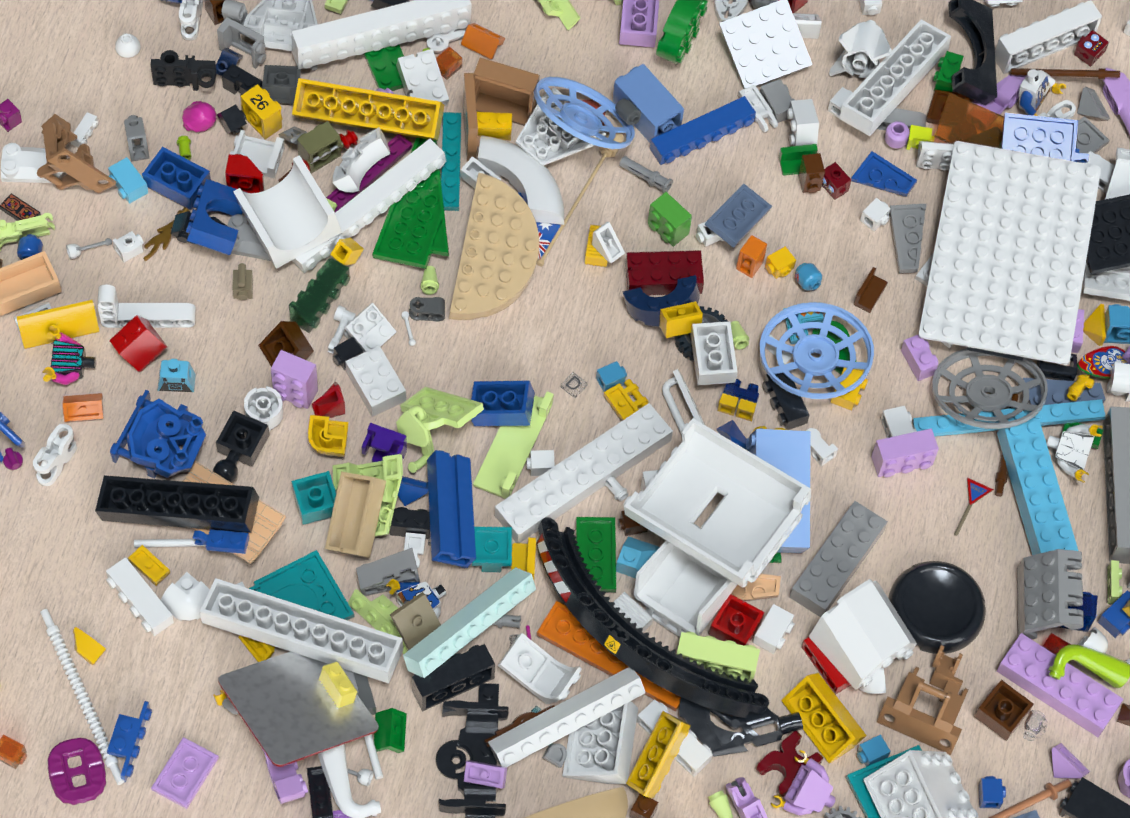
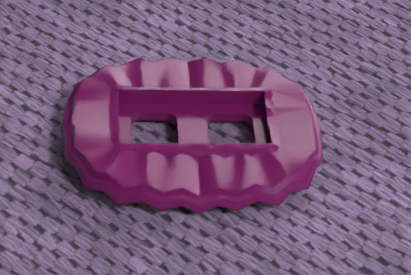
M73 738L60 742L51 750L48 756L49 779L55 796L63 803L72 805L95 800L98 795L103 793L106 785L105 764L99 748L94 742L86 738ZM80 756L82 765L69 768L68 759ZM85 775L86 784L74 787L72 778Z

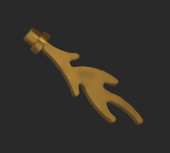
M184 207L182 210H179L177 214L187 212L190 210ZM174 220L157 229V232L160 234L154 236L144 245L145 249L154 245L150 253L143 258L144 261H147L156 253L161 243H163V250L168 247L171 241L170 233Z

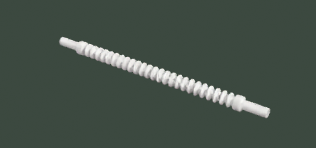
M44 609L40 613L47 626L46 632L51 637L50 641H53L52 645L55 646L54 650L57 651L56 654L59 656V660L62 661L61 665L64 666L63 670H66L65 674L69 675L67 679L71 680L69 683L73 685L72 690H75L74 694L77 695L78 704L81 705L80 708L83 710V714L86 715L87 724H91L89 728L93 729L92 734H95L96 744H100L98 748L102 749L100 753L104 754L105 764L107 768H110L117 785H121L125 781L121 779V772L117 765L119 763L116 756L107 754L110 743L107 741L108 737L105 736L106 733L103 731V727H100L101 722H98L99 717H96L97 713L93 712L95 708L91 707L92 702H89L90 697H87L86 688L82 687L84 684L80 682L81 678L78 677L77 668L74 667V663H71L73 659L69 658L70 653H67L68 649L65 648L66 644L63 643L64 639L61 638L60 630L57 625H54L48 609Z

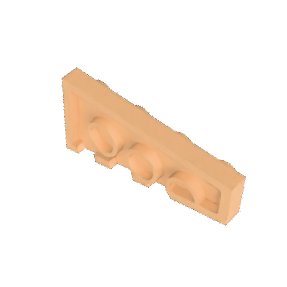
M760 574L753 583L747 581V586L743 588L737 584L731 595L743 601L778 597L781 576Z

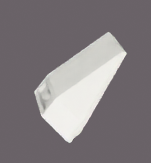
M555 87L551 89L554 95H563ZM547 93L541 97L545 104L549 98ZM559 100L563 105L567 103V101ZM552 102L551 108L560 112V108ZM538 104L515 142L541 166L594 146L559 127L541 110ZM599 131L601 135L606 136L604 131ZM590 136V137H592V138L601 140V139L597 138L596 136Z

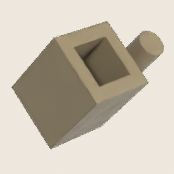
M244 263L238 265V270H233L232 290L234 299H253L252 270H246V264Z

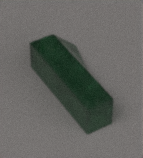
M329 258L317 272L316 279H311L308 282L306 291L301 290L297 295V301H292L289 304L290 321L296 322L302 330L308 333L313 328H317L322 315L327 314L331 302L339 297L341 288L349 283L351 278L349 267Z

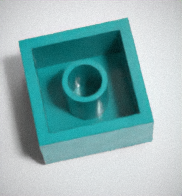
M329 471L291 481L292 492L303 525L332 517L336 491Z

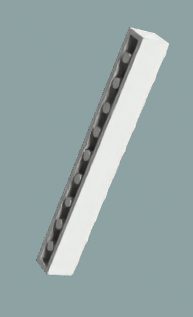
M431 139L427 140L335 212L342 233L291 261L303 273L312 270L319 261L331 254L339 239L355 236L361 228L372 223L375 217L380 213H384L394 202H398L408 191H412L418 183L426 180L436 169H440L446 162L444 151Z

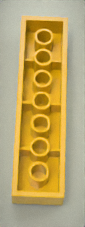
M298 78L292 115L298 118L322 122L328 121L333 124L375 130L380 127L382 132L438 141L445 105L439 101Z

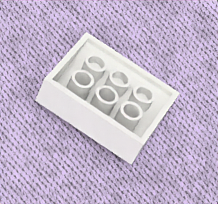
M630 701L570 733L562 776L564 778L605 784H626L629 776L638 707Z

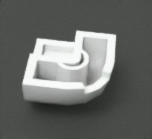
M1115 362L1111 369L1107 393L1115 396L1125 395V402L1130 401V364Z
M186 572L175 584L172 583L167 588L161 601L176 619L180 621L198 620L201 618L200 609L210 589L202 581H197Z

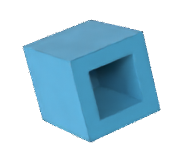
M617 361L597 369L596 380L603 392L619 383L621 386L625 385L627 373L624 367H620Z
M880 734L860 744L857 750V757L867 767L888 758L891 751Z

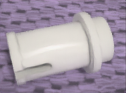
M614 476L610 477L607 480L608 482H605V486L615 495V500L623 501L627 498L628 490L623 488Z

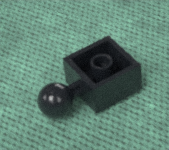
M233 410L216 441L217 451L226 455L227 458L218 461L213 468V472L232 483L238 475V468L236 466L238 461L253 467L270 435L269 426Z

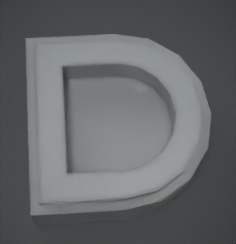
M552 744L546 749L542 758L561 768L567 757L566 748L561 744Z

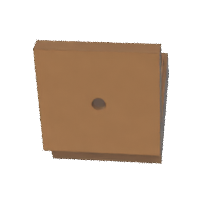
M481 57L474 74L464 73L463 119L467 162L472 156L476 159L477 147H479L480 143L476 111L512 113V122L525 125L537 106L534 89L539 82L540 75Z

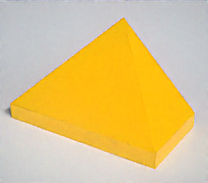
M1100 304L1084 322L1083 332L1098 346H1102L1106 339L1104 304Z
M241 635L238 637L258 662L269 659L275 652V646Z

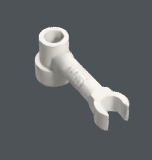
M340 305L334 315V320L339 321L340 324L327 351L334 354V347L340 343L345 331L344 327L356 317L355 313L346 310L345 307Z

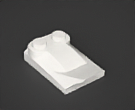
M16 143L6 144L3 147L1 159L2 182L51 183L47 179L37 176V170L47 163L45 148L20 147ZM63 172L54 173L53 175L59 178Z

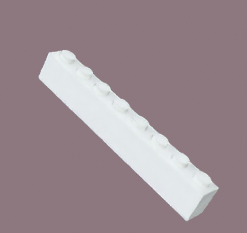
M628 667L494 738L488 743L498 763L503 767H508L645 694L646 691L640 677L634 670Z

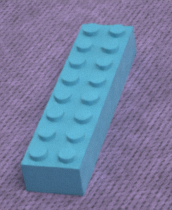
M1033 419L1017 426L999 429L997 436L1032 555L1056 549L1078 551L1040 420Z

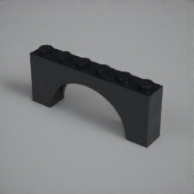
M951 0L948 2L949 17L959 23L965 30L972 43L975 55L973 69L963 67L952 75L953 91L986 105L997 98L993 11L991 8L975 0Z

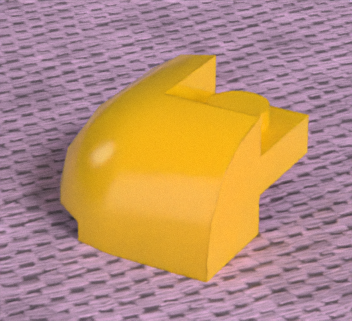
M310 415L308 428L309 443L317 453L345 457L349 422L332 421L326 416Z

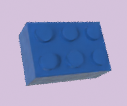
M163 146L142 173L148 188L190 210L193 208L196 197L200 198L197 195L199 186H204L206 179L211 180L209 170Z
M474 381L471 400L483 403L484 410L471 419L473 425L530 426L535 396L531 382Z

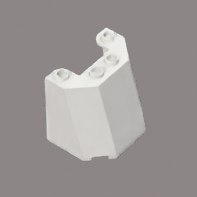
M665 541L637 572L634 596L647 608L645 611L653 617L654 621L680 637L681 632H694L699 636L737 584L670 542Z
M871 579L842 596L837 601L836 606L826 611L820 617L809 635V638L855 690L861 686H868L873 681L871 677L881 667H888L896 657L899 660L910 658L914 653L912 650L917 644L880 584Z

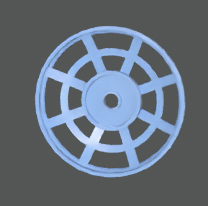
M546 77L537 83L534 89V97L537 104L554 123L568 133L590 144L609 149L625 148L632 142L635 135L633 125L626 124L617 114L616 104L601 93L584 84L561 77ZM549 86L569 89V96L554 95ZM541 89H544L549 96L546 104L540 96L539 91ZM576 92L593 99L601 106L595 109L586 102L577 99ZM559 100L569 101L570 103L563 105ZM552 102L560 108V112L551 108ZM607 110L611 112L623 127H613L603 113ZM600 119L604 122L606 126H602ZM599 131L609 132V137L601 135ZM616 133H626V141L621 143L614 141ZM590 136H596L597 138H599V139H601V140L592 138V137H590Z
M809 302L790 306L780 311L768 322L760 340V358L766 373L781 388L805 398L828 399L854 390L865 380L872 367L874 345L867 328L852 313L831 304ZM803 312L826 313L823 323L806 322L800 324L795 315ZM833 315L850 323L858 332L848 337L843 331L830 325ZM786 318L790 320L793 327L786 331L779 341L769 336L774 327ZM811 328L821 329L819 335L812 334L807 336L803 330ZM828 331L834 333L843 341L835 344L827 337ZM795 333L800 339L794 347L785 344L788 338ZM863 338L867 348V363L855 362L856 352L853 343ZM766 343L777 348L776 358L779 366L769 368L765 357ZM847 347L850 361L839 359V351ZM782 350L793 354L794 362L784 365ZM812 353H818V354H820L821 356L818 357V358H815V357H813L811 354H812ZM836 366L847 368L837 379L831 373ZM798 368L805 373L804 380H800L789 371ZM853 369L864 370L861 377L849 387L844 388L840 384L850 375ZM784 373L790 380L801 385L800 390L783 383L775 374ZM824 375L828 380L826 383H811L813 376ZM833 386L836 392L824 394L807 392L809 387L827 388Z

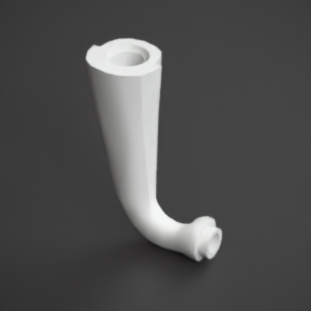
M345 744L318 753L334 800L345 815L351 818H366L371 815L374 817L381 813L379 801L371 800L365 805H360L353 801Z

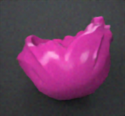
M193 102L183 111V126L187 131H194L196 133L208 130L216 121L217 114L215 108L206 102Z

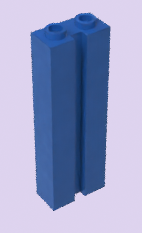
M435 450L427 459L432 560L468 568L476 559L471 460L459 454L451 457L450 453Z

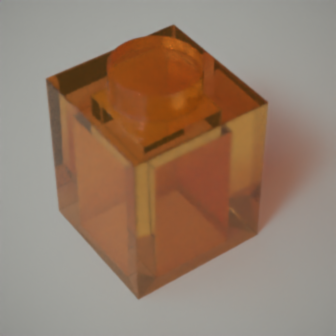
M448 47L436 57L441 76L446 80L462 68V57L451 47Z
M3 734L0 739V761L16 769L19 764L22 765L24 763L27 751L23 744Z

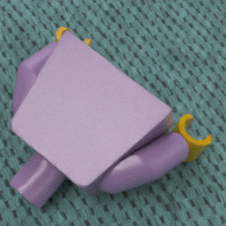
M799 750L804 755V759L798 760L795 756L794 759L796 762H804L806 765H801L784 799L787 801H783L780 795H774L773 797L779 798L781 802L778 805L771 802V805L774 808L784 807V810L800 816L811 814L813 811L820 812L824 805L830 808L834 805L836 799L830 795L833 786L829 784V776L825 768L812 758H807L805 751Z

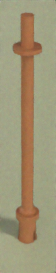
M1069 779L1056 785H1052L1050 782L1046 783V790L989 818H1008L1048 797L1056 800L1058 793L1071 787L1072 784Z

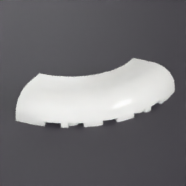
M481 135L478 161L497 176H503L509 180V183L522 194L536 222L564 225L563 200L559 187L550 171L545 166H541L521 147L502 139Z

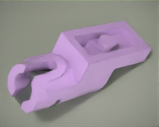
M739 777L734 782L726 784V789L740 818H768L760 799L754 796L745 778Z

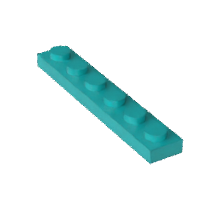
M443 112L442 150L445 153L446 162L442 166L441 183L444 210L459 211L461 113Z

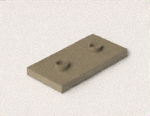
M423 592L390 614L408 651L441 626L426 594Z

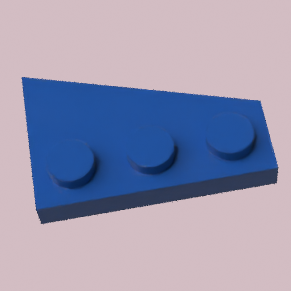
M871 151L851 177L852 182L906 197L917 183V179Z

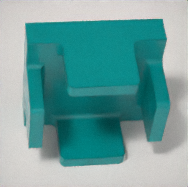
M474 527L476 559L472 562V566H482V572L498 573L501 572L502 566H512V527Z

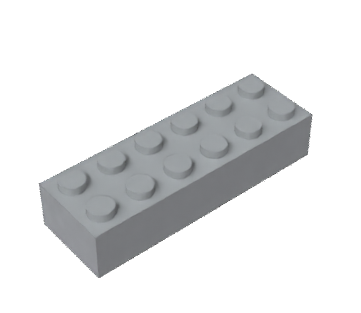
M854 501L793 586L789 598L821 617L833 605L883 534L888 521Z

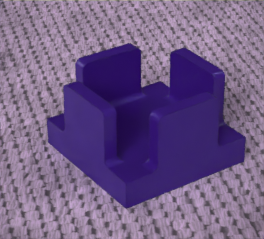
M370 423L366 438L362 444V454L366 455L369 447L376 449L372 462L383 461V457L401 454L404 459L407 453V436Z

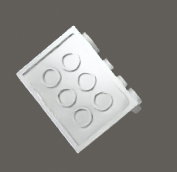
M909 750L863 779L881 818H978V813L972 807L969 801V794L964 790L961 784V777L955 771L952 765L953 761L947 752Z

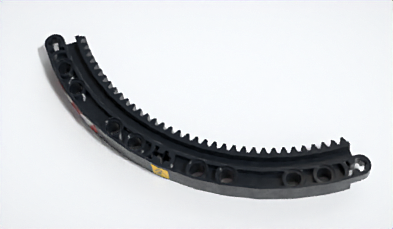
M545 517L541 520L538 526L539 538L536 544L547 576L572 615L611 654L651 682L701 706L741 718H746L749 712L762 714L769 706V699L763 694L755 693L758 684L754 679L751 682L747 678L742 681L740 676L734 679L732 674L728 677L725 672L719 674L717 669L714 672L711 670V667L705 669L704 664L698 666L695 660L690 662L689 657L684 659L681 653L676 655L674 649L669 651V646L663 647L661 641L656 643L655 637L649 638L648 632H642V627L636 628L637 623H630L631 618H625V613H619L620 608H614L615 603L609 602L610 597H605L606 592L600 591L602 587L596 585L598 581L592 580L594 575L589 574L590 569L586 568L587 563H583L584 558L580 557L582 555L578 551L580 547L576 546L578 542L575 540V530L566 527L564 532H560L557 522L552 518Z

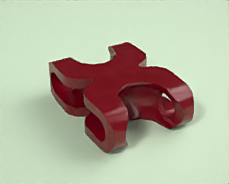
M794 731L782 741L780 751L775 750L768 753L758 763L756 771L761 775H765L771 770H777L782 773L784 780L778 789V793L782 797H785L801 765H806L804 762L798 763L794 759V756L798 760L804 759L796 751V747L800 744L802 738L798 731ZM815 752L807 758H812L821 764L824 757L820 753Z

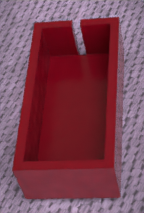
M701 250L626 253L627 290L641 287L642 291L648 296L668 295L676 288L678 279L696 275L699 291L702 294L704 276Z

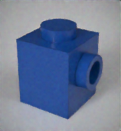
M986 776L981 779L978 785L980 808L1000 809L1003 804V798L1006 797V787L1002 786V779Z

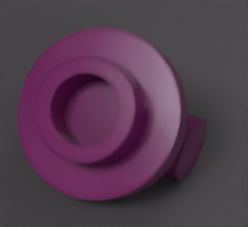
M7 448L3 459L4 466L10 470L20 468L23 463L22 455L19 452L13 451L12 448Z

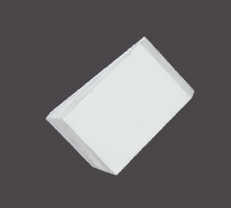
M606 222L593 232L592 246L609 263L614 262L625 254L610 222Z

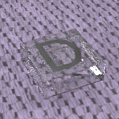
M572 372L562 382L561 388L576 398L587 387L588 383Z

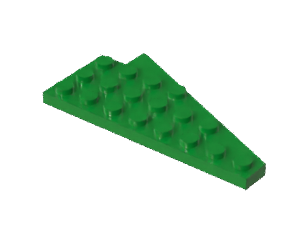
M416 138L411 153L429 139ZM436 169L426 180H422L412 191H408L398 202H394L390 206L372 253L373 258L426 269L432 254L449 257L440 169Z

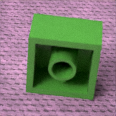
M667 192L650 204L648 225L653 231L658 232L666 243L674 247L689 235L692 215Z

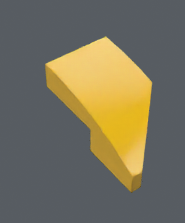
M74 627V649L81 657L93 665L106 648L79 628Z

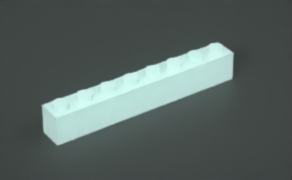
M515 567L403 655L408 671L423 678L433 672L534 592L536 587L532 574Z

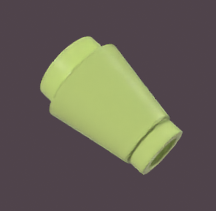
M427 266L424 269L420 287L425 294H435L439 288L436 269L433 266Z
M739 321L731 322L735 349L741 350L749 345L748 335Z
M723 790L708 797L709 805L719 818H733L727 794H724Z

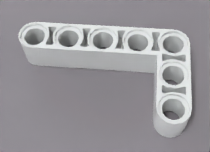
M101 285L98 288L97 306L101 324L104 327L123 328L136 315L147 319L153 328H189L195 325L196 307L191 303H118L114 286Z

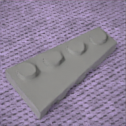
M926 204L890 205V219L899 273L918 272Z

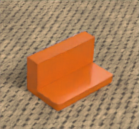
M472 23L467 26L461 45L489 59H493L498 46L503 45L505 37L476 23Z
M102 393L64 396L62 403L64 422L103 419Z

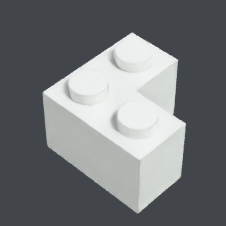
M813 100L791 101L790 108L787 109V117L791 119L792 134L789 135L790 145L817 144L819 121Z

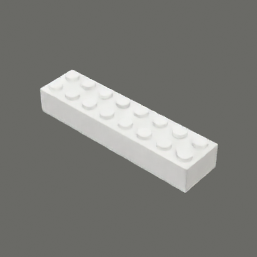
M921 19L892 50L891 55L887 56L842 104L840 120L871 136L940 58L945 55L949 49L951 35Z

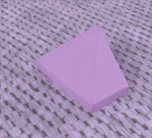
M1062 743L1052 749L1054 778L1081 779L1090 772Z

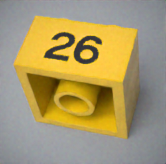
M257 84L240 96L241 109L246 116V120L265 140L282 129V108L277 101H273L270 98L266 89H262Z

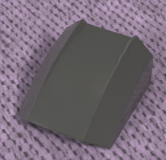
M265 65L262 89L267 90L273 101L290 103L292 105L295 100L298 78H301V69L298 70L297 66Z

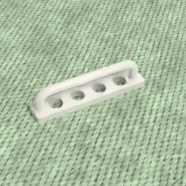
M676 369L673 371L674 377L668 379L663 384L662 392L681 433L685 424L670 393V387L677 383L693 418L702 424L704 422L681 372Z

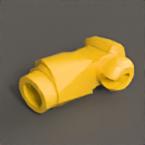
M1081 374L1077 376L1076 382L1068 388L1067 397L1072 401H1076L1085 387L1091 389L1094 386V379H1091L1090 375Z

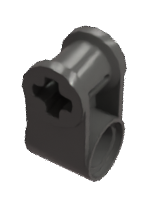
M415 297L410 301L409 316L411 319L435 322L445 319V300L443 298Z

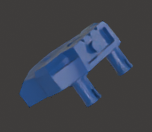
M161 399L155 400L139 410L128 433L127 444L130 460L139 465L154 468V473L166 478L179 472H189L206 436L202 428L203 420L184 409L178 411ZM166 424H171L172 428H168ZM178 445H184L183 449L180 450ZM154 449H160L161 453H156Z

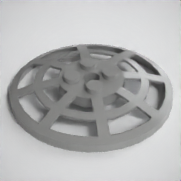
M966 348L945 358L934 372L932 391L938 405L954 419L974 427L1002 429L1020 425L1035 417L1042 410L1047 398L1048 387L1045 375L1032 360L1025 357L1023 361L1006 358L1008 360L1004 367L980 365L977 356L994 355L969 351ZM966 358H970L973 366L962 370L956 376L946 370L954 363ZM1015 362L1028 369L1036 379L1026 383L1018 374L1011 371ZM983 371H993L1000 374L998 376L984 375ZM971 373L976 375L969 383L962 380V378ZM942 375L951 381L949 396L938 394V383ZM1006 377H1011L1019 385L1011 387V385L1005 380ZM956 385L966 389V396H955ZM1040 385L1041 399L1039 405L1028 404L1029 389ZM1023 391L1022 403L1012 401V394ZM944 402L953 403L959 411L967 416L963 417L957 414ZM969 402L975 408L969 412L959 403ZM1007 406L1017 408L1007 415H1003L1001 412ZM1023 410L1032 411L1022 418L1009 422L1007 420L1018 415ZM981 411L993 412L995 417H985L979 414ZM974 419L983 420V421H999L1000 423H987V422L975 421Z

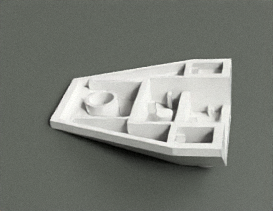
M262 0L246 16L244 26L264 36L265 47L292 51V31L318 25L312 0Z

